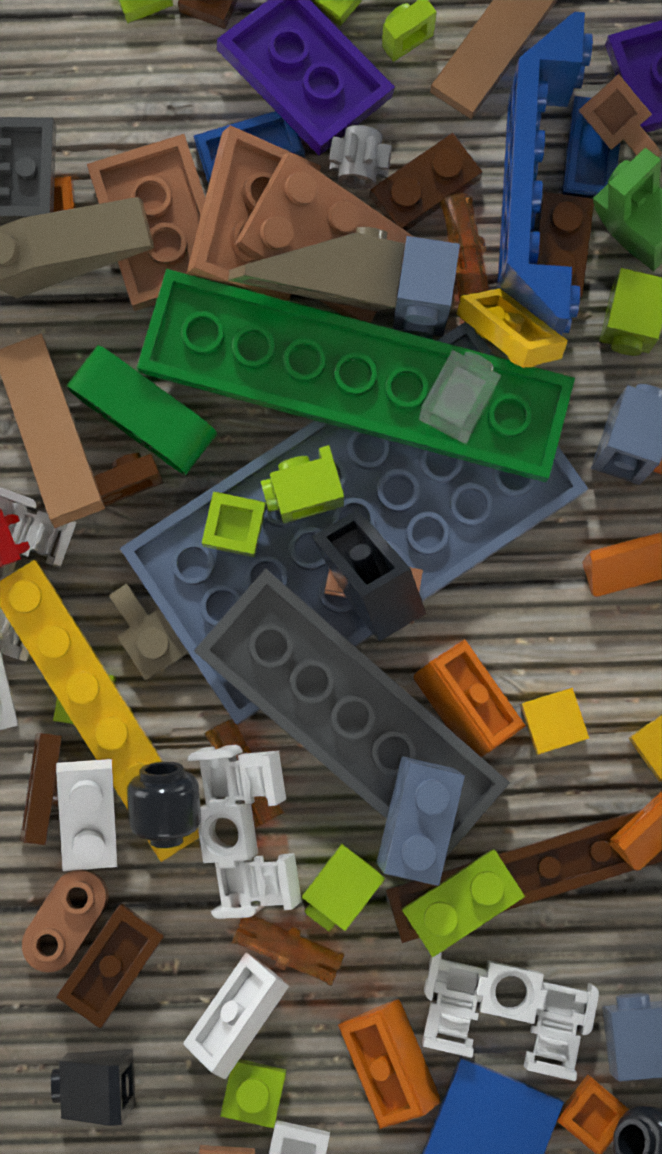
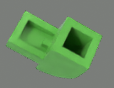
M644 148L632 161L625 160L615 168L608 180V184L593 198V203L599 218L610 234L629 253L654 272L662 264L661 159L647 148Z

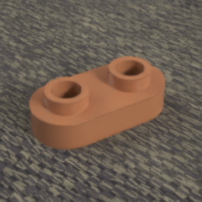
M74 870L60 877L26 929L22 939L24 958L34 969L47 973L61 970L69 965L78 954L108 904V888L104 880L97 873L90 870ZM75 887L83 888L88 895V901L83 908H77L70 902L69 896ZM45 934L54 936L58 942L57 951L53 955L45 954L40 948V940Z

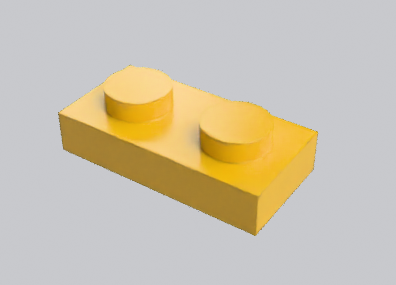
M502 289L463 295L460 298L456 314L473 327L476 334L488 339L504 352L512 363L525 368L562 359L568 340Z

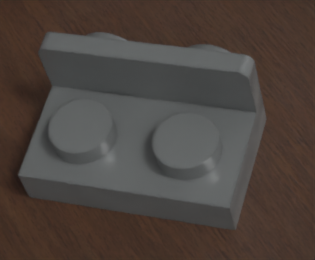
M0 117V226L23 217L51 213L54 210L57 126L53 117Z

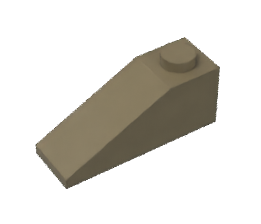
M135 197L34 215L0 226V290L15 298H20L155 248L143 200Z
M357 227L356 233L229 270L228 281L370 311L385 310L396 306L405 243L387 240L388 232L372 227Z

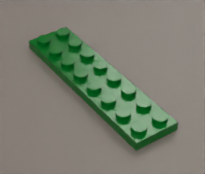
M170 269L165 271L136 367L139 373L545 483L548 481L575 381V378L537 367L522 368L510 360Z

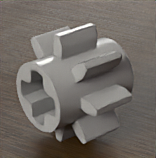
M354 125L345 129L344 139L340 137L332 138L329 170L339 171L337 180L340 184L353 189L366 190L375 187L377 177L385 179L388 177L392 146L382 144L383 134L379 130L368 126Z

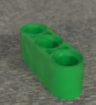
M97 345L66 385V388L86 406L185 476L218 434L211 425L192 410L99 345Z

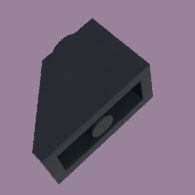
M359 509L312 536L316 547L353 610L378 641L385 639L426 614L411 568Z
M133 1049L67 1053L59 1061V1068L53 1069L51 1073L52 1102L61 1103V1119L107 1126L122 1125L135 1106Z

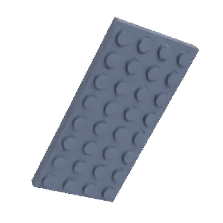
M466 322L436 340L494 356L482 337L476 334L474 328ZM314 420L120 547V550L238 726L261 709L198 656L194 649L264 569L271 572L355 647L374 635L353 610L347 598L324 594L327 575L330 569L312 538L313 535L359 509L409 567L423 570L419 591L423 602L586 493L588 487L559 446H557L549 479L545 483ZM330 446L344 494V507L283 524L279 509L269 512L266 504L255 557L202 546L201 543L213 491L266 502L260 481L270 479V473L279 471V463L298 456H309L310 461L319 459V448Z

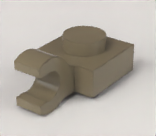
M125 584L109 595L130 627L117 635V638L145 681L150 680L189 654L161 610L157 609L148 615L130 586Z

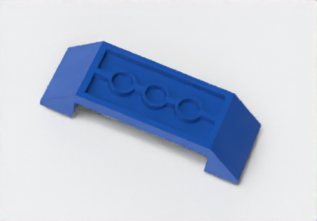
M573 12L519 57L507 106L497 289H502L561 336L563 333H570L572 318H577L580 286L571 285L572 267L537 265L540 232L533 230L536 213L540 212L543 183L537 180L538 163L543 161L545 148V130L539 129L541 113H545L546 106L568 107L573 89L582 88L585 66L590 65L593 46V34L584 33L585 12Z

